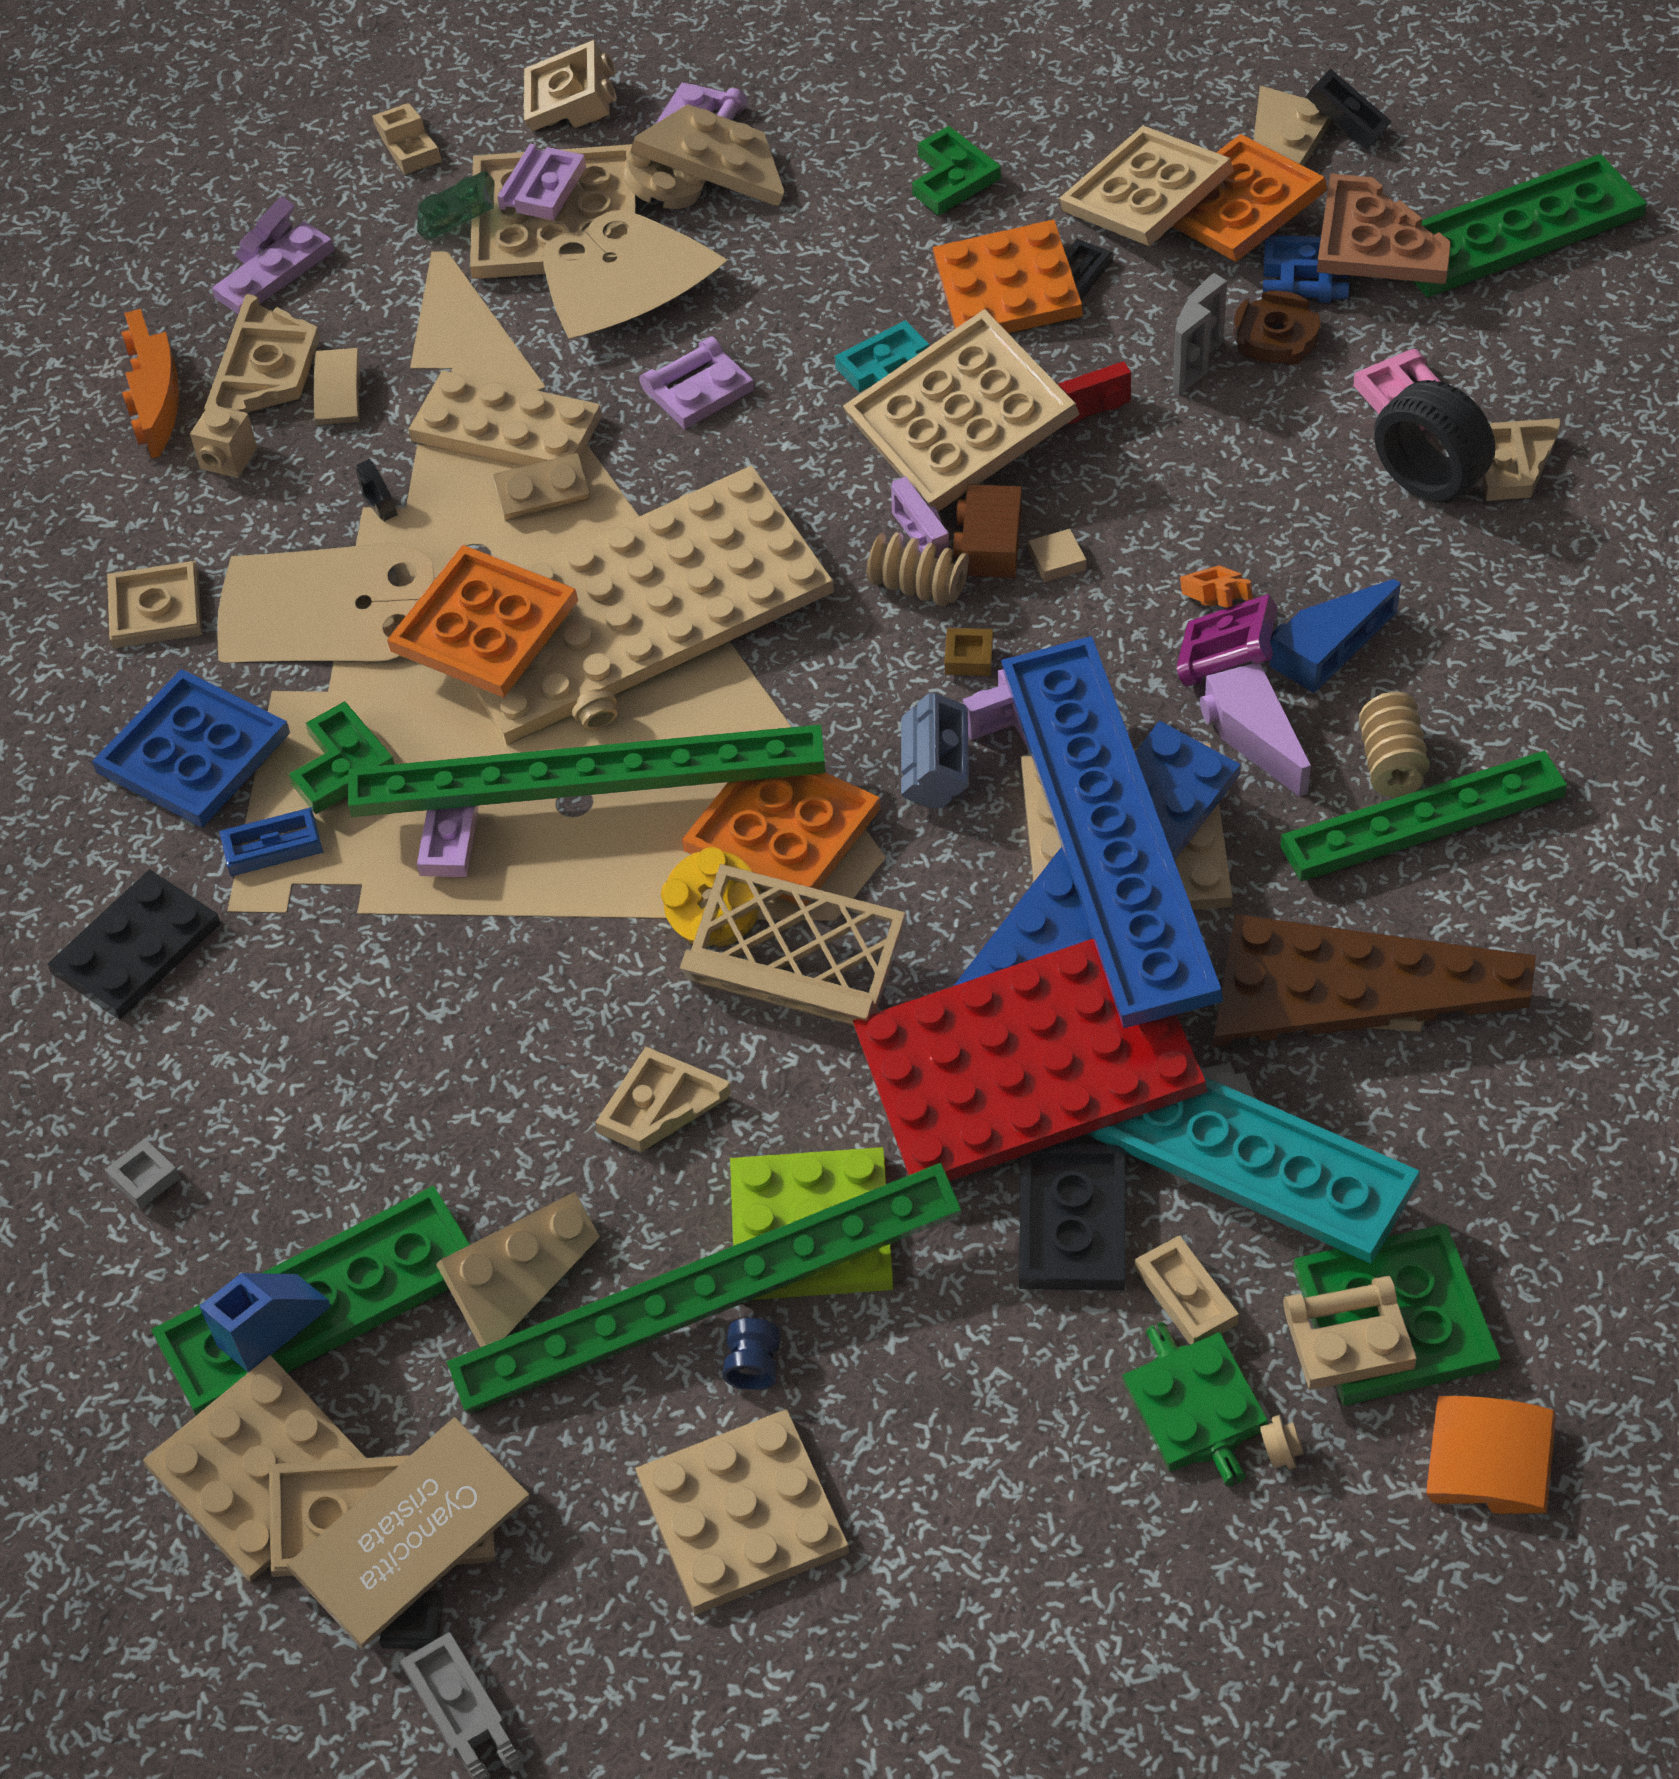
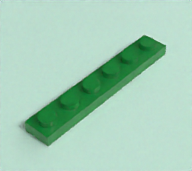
M1544 750L1281 834L1280 847L1299 881L1302 882L1565 797L1567 784Z

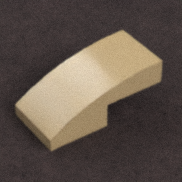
M409 103L372 116L382 140L404 175L442 162L439 148L427 135L421 116Z
M359 349L316 351L314 364V417L316 424L328 425L360 422L359 389H361Z

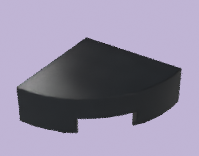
M368 459L357 464L356 473L362 497L383 521L396 516L397 511L391 494L373 462Z
M442 1591L424 1593L387 1626L380 1635L379 1642L381 1647L421 1649L438 1639L444 1601Z

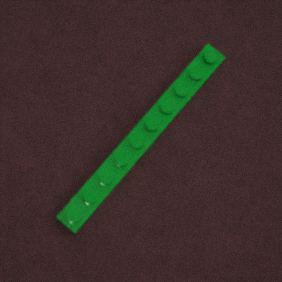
M820 724L349 768L348 807L351 817L822 774L826 773L822 728Z
M938 1163L446 1362L466 1414H470L961 1216V1208L942 1164Z

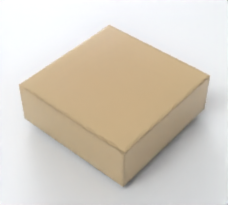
M1070 529L1028 541V552L1044 582L1086 570V558Z

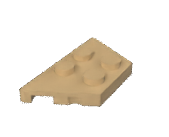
M687 104L635 136L630 151L633 154L769 204L780 205L784 189L765 134L760 130L716 115L709 110Z
M246 294L204 410L211 404L247 413L300 399L320 341L318 328L302 319H294L290 313L278 307L271 311L260 306L258 297Z

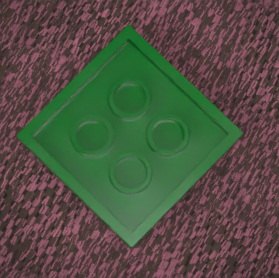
M1446 1223L1387 1237L1372 1264L1339 1249L1294 1258L1293 1270L1303 1298L1372 1285V1279L1385 1276L1391 1277L1395 1287L1397 1303L1416 1356L1415 1369L1335 1385L1343 1406L1499 1369L1501 1358ZM1377 1306L1313 1318L1311 1320L1314 1328L1318 1329L1380 1315Z

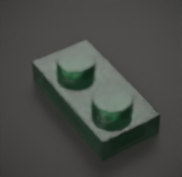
M484 170L472 177L463 178L456 185L438 194L429 195L422 202L418 203L417 232L425 240L432 239L494 209L495 180Z

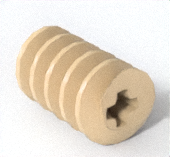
M884 532L879 533L874 541L867 562L866 573L871 584L881 585L884 582V585L889 590L900 588L902 593L908 596H913L917 593L919 599L923 601H929L933 598V601L939 606H946L958 599L967 578L968 554L962 553L954 564L952 563L953 552L950 548H945L939 558H935L936 545L934 543H928L923 552L920 553L918 538H911L906 548H904L902 533L895 532L890 542H886V534Z
M1389 692L1374 697L1364 705L1359 714V725L1362 729V740L1365 744V755L1367 757L1371 785L1379 794L1393 798L1419 791L1423 786L1424 775L1428 772L1430 764L1426 756V744L1423 741L1424 733L1420 727L1421 719L1417 713L1418 704L1413 696L1404 692Z

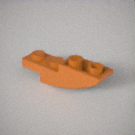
M137 309L124 313L129 330L121 332L128 356L137 354V358L130 359L133 371L125 373L130 390L124 391L122 394L129 417L135 415L139 417L138 419L131 420L138 446L147 443L152 459L161 455L174 428L179 405V382L167 333L162 332L149 336L142 311Z

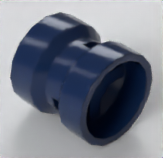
M743 1318L729 1325L727 1347L731 1350V1354L725 1358L723 1367V1379L727 1384L737 1389L766 1390L775 1384L777 1363L773 1360V1355L779 1350L781 1337L780 1329L775 1324L759 1318Z

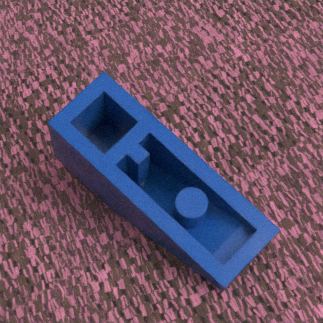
M1391 579L1300 610L1287 624L1281 623L1272 633L1270 644L1273 654L1270 660V667L1315 693L1398 612L1401 583Z

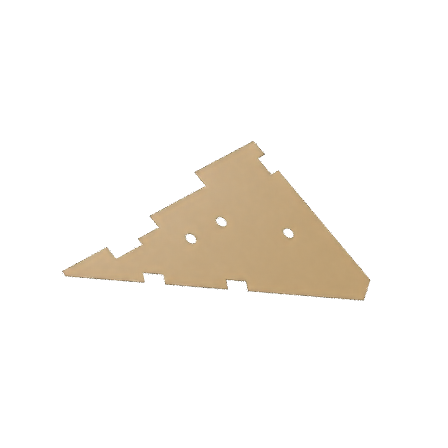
M431 252L410 369H452L451 372L527 389L538 391L545 388L543 382L448 252ZM417 444L406 508H396L397 515L383 521L371 507H363L356 546L400 542L414 547L433 559L435 580L462 545H483L491 551L493 557L526 569L639 517V515L588 445L580 457L590 493L588 500L504 520L493 481V474L523 466L430 445ZM399 563L394 566L399 587L406 586L414 580L416 571L409 563ZM369 596L358 598L355 604L359 609H366L371 605L372 600ZM397 614L389 617L383 625L384 634L390 637L405 618V615ZM730 641L615 694L617 699V706L615 707L618 712L617 717L610 724L602 728L586 730L582 723L576 722L573 715H570L508 745L469 683L402 656L388 661H334L328 692L272 691L268 712L286 720L291 733L256 770L245 824L310 808L292 786L289 773L324 754L309 736L306 722L344 701L347 702L391 754L394 764L788 728L791 725ZM727 782L591 795L593 798L591 809L578 817L562 815L556 808L557 798L480 805L467 877L419 875L417 861L427 810L351 817L347 796L317 814L313 812L324 853L235 875L227 912L287 913L292 884L362 885L357 914L666 918L664 903L661 899L662 886L675 866L691 855L683 851L682 838ZM307 827L300 828V829H296V830H292V831H288V832H284V833H280L279 835L286 834V833L293 832V831H297V830H301V829H305V828H307ZM866 829L819 890L854 899L884 861L885 855ZM257 839V840H253V841H250V842L242 843L241 845L247 844V843H251V842H255V841H259V840H261V839ZM760 888V894L766 892V890ZM707 889L702 894L704 898L700 903L702 909L707 904L711 889ZM779 896L765 903L773 920H783L801 910L798 905ZM810 901L807 904V906L811 905L814 902ZM828 906L811 915L812 920L836 921L842 914V911L839 908ZM758 907L757 920H767L761 908Z

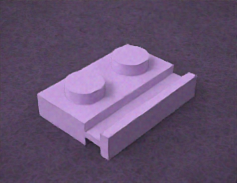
M529 144L497 196L499 209L505 210L507 206L516 208V213L554 221L586 168L584 155L549 147L542 151L537 150L535 144Z

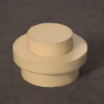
M601 689L589 690L577 699V704L572 709V715L575 721L582 723L586 730L602 728L610 724L617 717L618 712L615 708L617 706V699L614 693L610 691H602Z
M1280 1415L1272 1417V1423L1260 1427L1269 1459L1274 1469L1282 1466H1287L1288 1470L1297 1468L1295 1457L1304 1454L1297 1428L1294 1422L1284 1425Z

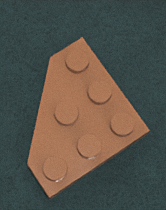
M1330 174L1318 255V273L1446 284L1450 241L1441 233L1433 235L1422 226V218L1401 200L1393 202L1383 193V186L1373 177Z

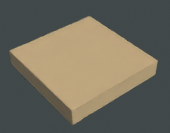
M196 561L107 574L109 635L112 648L202 635L199 571Z

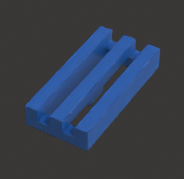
M312 807L219 831L231 877L324 853ZM307 827V828H305V829H301V830H297V831H293V832H289V833H286V834L279 835L280 833H284V832H288V831H292V830H296V829H300V828ZM261 839V840H259V841H255V842H251V843H247V844H243V845H239V846L233 847L234 845H238V844L250 842V841H253V840Z

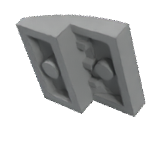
M1215 273L1209 276L1193 292L1177 320L1173 392L1178 395L1182 394L1208 373L1209 353L1224 342L1227 280Z

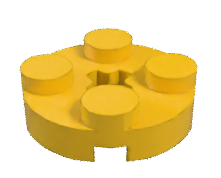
M705 848L701 852H696L684 858L671 871L661 889L664 913L669 924L683 939L692 944L694 943L705 907L702 909L700 906L704 899L702 894L707 889L712 890L720 864L752 872L742 859L734 854L723 852L719 848ZM729 880L723 896L729 911L755 898L748 884ZM721 907L719 908L716 918L724 915ZM757 908L734 920L743 937L750 931L757 920L759 913ZM728 923L712 932L707 946H728L738 941L730 924Z

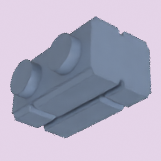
M928 693L917 703V707H912L901 717V773L903 774L901 778V795L903 798L929 808H943L953 800V796L959 795L969 786L968 708L965 704L937 693Z

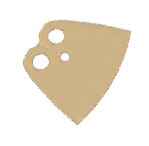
M622 210L609 211L594 218L584 230L565 232L546 243L543 250V264L550 294L568 339L617 325L651 311L686 292L728 261L723 256L682 233L644 216ZM620 221L628 225L629 232L622 238L611 239L603 234V228L608 223ZM568 243H579L585 248V253L579 259L565 260L560 257L559 249ZM606 253L617 255V259L610 263L603 261L602 258Z

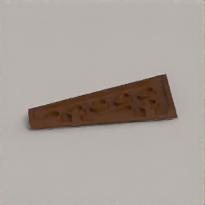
M1235 914L1222 986L1223 1002L1219 1003L1213 1047L1229 1046L1233 1039L1256 1036L1258 1042L1277 1040L1280 1033L1304 1030L1311 1035L1387 1026L1391 1019L1416 1017L1417 1022L1435 1020L1436 1014L1464 1011L1468 1015L1529 1008L1532 997L1536 955Z

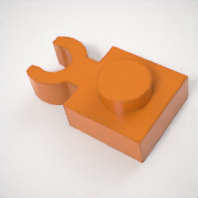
M1220 565L1180 577L1182 594L1200 601L1205 606L1219 605L1221 607L1233 606V599H1244L1246 601L1253 599L1251 581L1243 579L1241 573Z

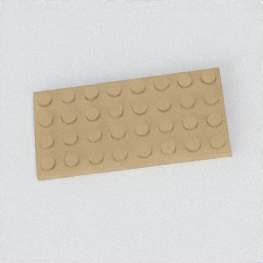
M751 465L526 568V570L575 588L579 601L505 698L476 686H471L508 745L572 715V709L577 704V699L583 693L592 689L610 691L614 695L833 593V580Z

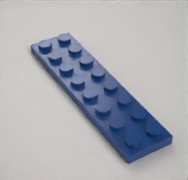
M1159 720L1135 751L1175 861L1239 777L1241 764ZM1062 846L954 986L1093 938Z

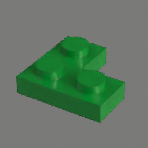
M949 125L917 143L918 156L933 167L934 170L912 182V195L938 216L1001 179V166Z
M344 701L306 722L309 736L324 754L289 773V777L294 789L307 805L312 807L313 812L317 814L348 796L349 768L392 765L394 760L347 702Z

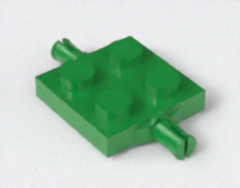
M1165 1322L1157 1323L1158 1332L1154 1325L1150 1326L1145 1334L1151 1341L1158 1356L1152 1362L1123 1374L1122 1377L1123 1383L1169 1472L1194 1462H1209L1213 1460L1224 1480L1225 1486H1233L1234 1478L1237 1483L1242 1482L1246 1478V1474L1242 1470L1233 1451L1244 1440L1260 1434V1427L1267 1425L1268 1420L1221 1333L1218 1332L1191 1345L1177 1347Z

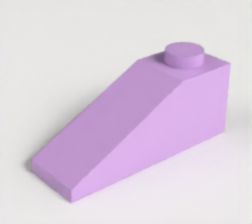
M1253 663L1207 675L1205 696L1200 697V707L1205 722L1207 724L1214 723L1222 740L1298 796L1308 794L1311 765L1261 664Z

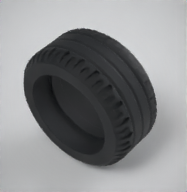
M1422 380L1407 386L1381 410L1375 421L1374 442L1383 466L1400 486L1420 498L1434 502L1455 500L1464 495L1488 472L1494 461L1496 450L1494 435L1484 412L1467 394L1447 383L1436 380ZM1420 426L1429 430L1439 439L1449 457L1439 452L1430 444L1422 433Z

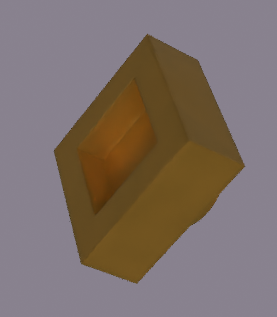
M947 628L944 661L945 675L991 676L993 629Z

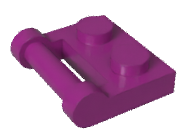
M1270 594L1188 621L1177 662L1178 677L1185 687L1201 683L1202 678L1207 675L1250 661L1259 664L1272 659L1273 652L1270 639L1278 607Z

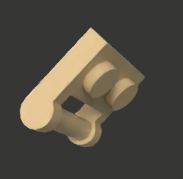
M1390 1276L1372 1279V1285L1303 1298L1301 1294L1284 1296L1283 1304L1286 1319L1309 1390L1415 1369L1416 1356L1397 1303L1395 1287ZM1377 1306L1380 1315L1311 1330L1308 1319Z

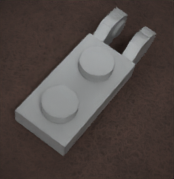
M450 1632L400 1660L404 1672L455 1759L460 1757L472 1779H490V1774L484 1763L479 1761L473 1751V1748L490 1738L505 1768H508L512 1774L523 1768L519 1755L504 1731L506 1728L503 1719Z

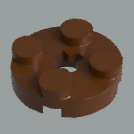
M1291 292L1262 293V299L1250 303V298H1248L1239 305L1234 315L1233 336L1237 342L1238 352L1243 356L1252 357L1259 361L1284 363L1287 365L1299 364L1303 361L1304 356L1315 348L1319 339L1320 316L1316 311V314H1314L1309 309V301ZM1275 324L1283 325V329L1277 330L1271 328H1273Z

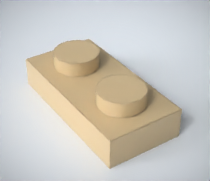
M578 453L493 474V481L504 520L588 500L590 497Z
M1180 1235L1135 1259V1271L1190 1345L1218 1332L1223 1333L1238 1325L1239 1313Z

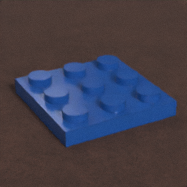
M180 669L96 756L92 763L97 774L203 828L291 732L286 720Z

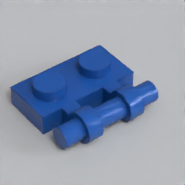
M1270 235L1265 239L1263 277H1280V280L1263 279V293L1268 291H1286L1304 298H1317L1318 303H1331V299L1348 300L1349 282H1332V279H1348L1349 275L1317 272L1321 237ZM1294 278H1319V280L1294 281Z

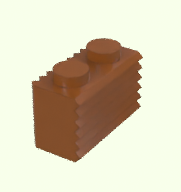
M968 485L966 500L958 499L957 526H963V532L954 533L953 558L958 559L962 553L968 554V577H1016L1022 514V486Z

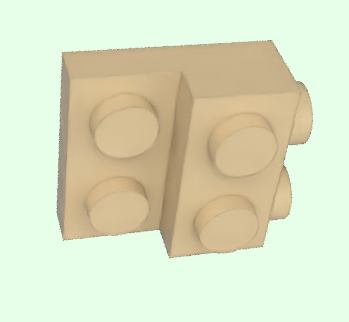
M592 40L524 68V122L531 132L545 126L554 125L564 118H568L575 129L584 124L596 122L602 117L609 115L610 103L615 102L617 99L615 89L609 80V77L616 75L615 65L611 56L607 52L602 53L596 42Z

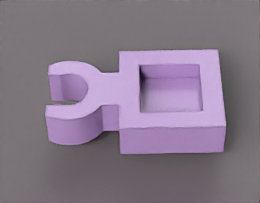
M281 195L257 221L256 227L248 232L239 242L241 248L234 256L245 264L258 255L261 250L263 251L273 240L276 242L287 234L293 226L289 219L295 205Z

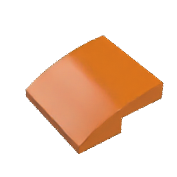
M1438 1396L1426 1494L1430 1501L1439 1504L1486 1503L1491 1512L1499 1514L1547 1513L1556 1423L1554 1410L1533 1404L1496 1398Z

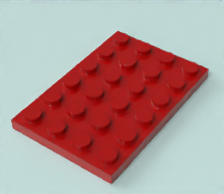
M1093 938L870 1014L868 1021L862 1019L853 1020L858 1040L908 1176L941 1163L948 1180L951 1181L1207 1092L1206 1081L1177 1015L1123 1029Z

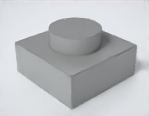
M145 1138L105 1169L109 1181L139 1210L143 1209L180 1179L176 1167Z

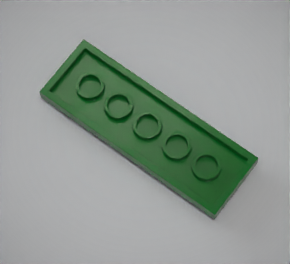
M1602 154L1595 155L1423 219L1422 226L1433 235L1441 233L1450 241L1446 284L1413 282L1429 298L1645 216L1647 202Z
M434 1185L262 1272L264 1274H297L326 1297L331 1305L328 1310L271 1354L273 1359L286 1373L449 1289L436 1264L441 1259L470 1244ZM201 1304L151 1329L195 1416L248 1373L216 1345L199 1307Z

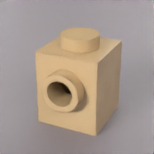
M209 404L190 433L199 467L203 470L239 478L257 450L248 413L240 412L236 409Z

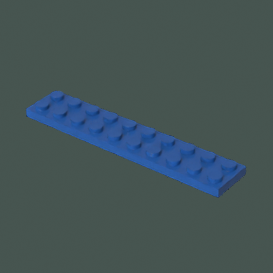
M1089 636L1001 660L1003 673L1123 1029L1223 1002L1221 986L1093 637Z

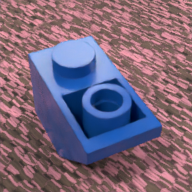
M241 1273L199 1307L216 1345L249 1373L269 1355L273 1354L328 1310L331 1305L326 1297L297 1274Z

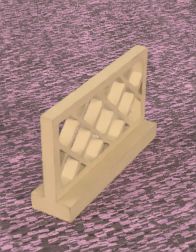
M720 864L691 951H685L680 969L691 982L853 1025V1020L862 1019L868 1021L870 1014L879 1012L878 1006L907 915L905 912ZM729 880L748 884L755 897L731 911L728 910L723 900ZM756 887L767 889L768 891L760 895ZM782 894L793 896L801 910L775 924L765 903ZM802 899L812 901L814 903L805 907ZM828 906L841 909L847 922L821 936L811 915ZM721 907L724 915L716 918L719 908ZM760 907L770 927L744 940L734 920ZM848 911L858 913L861 915L852 919ZM875 918L892 922L887 938L867 948L857 928ZM806 919L816 939L790 952L780 932ZM729 923L739 944L722 953L706 949L711 933ZM853 931L863 952L837 965L826 945ZM776 936L786 956L769 965L756 963L750 949ZM822 948L832 968L815 978L802 975L796 961ZM745 952L748 960L737 958L736 956ZM882 952L877 966L873 957ZM868 960L875 972L869 993L849 988L842 974ZM791 964L795 973L782 969ZM837 977L841 985L830 983L828 981Z

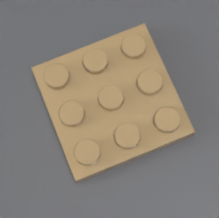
M1141 126L1059 198L1063 212L1150 246L1212 190L1217 188L1222 181L1234 172L1229 157L1149 127Z
M269 1355L145 1457L143 1462L147 1470L249 1582H252L271 1565L269 1464L366 1457L273 1357Z
M787 1409L635 1468L637 1478L694 1615L849 1554L848 1543Z

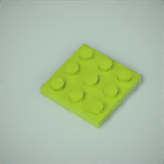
M883 1147L730 1158L733 1246L886 1185ZM890 1244L752 1300L893 1290Z

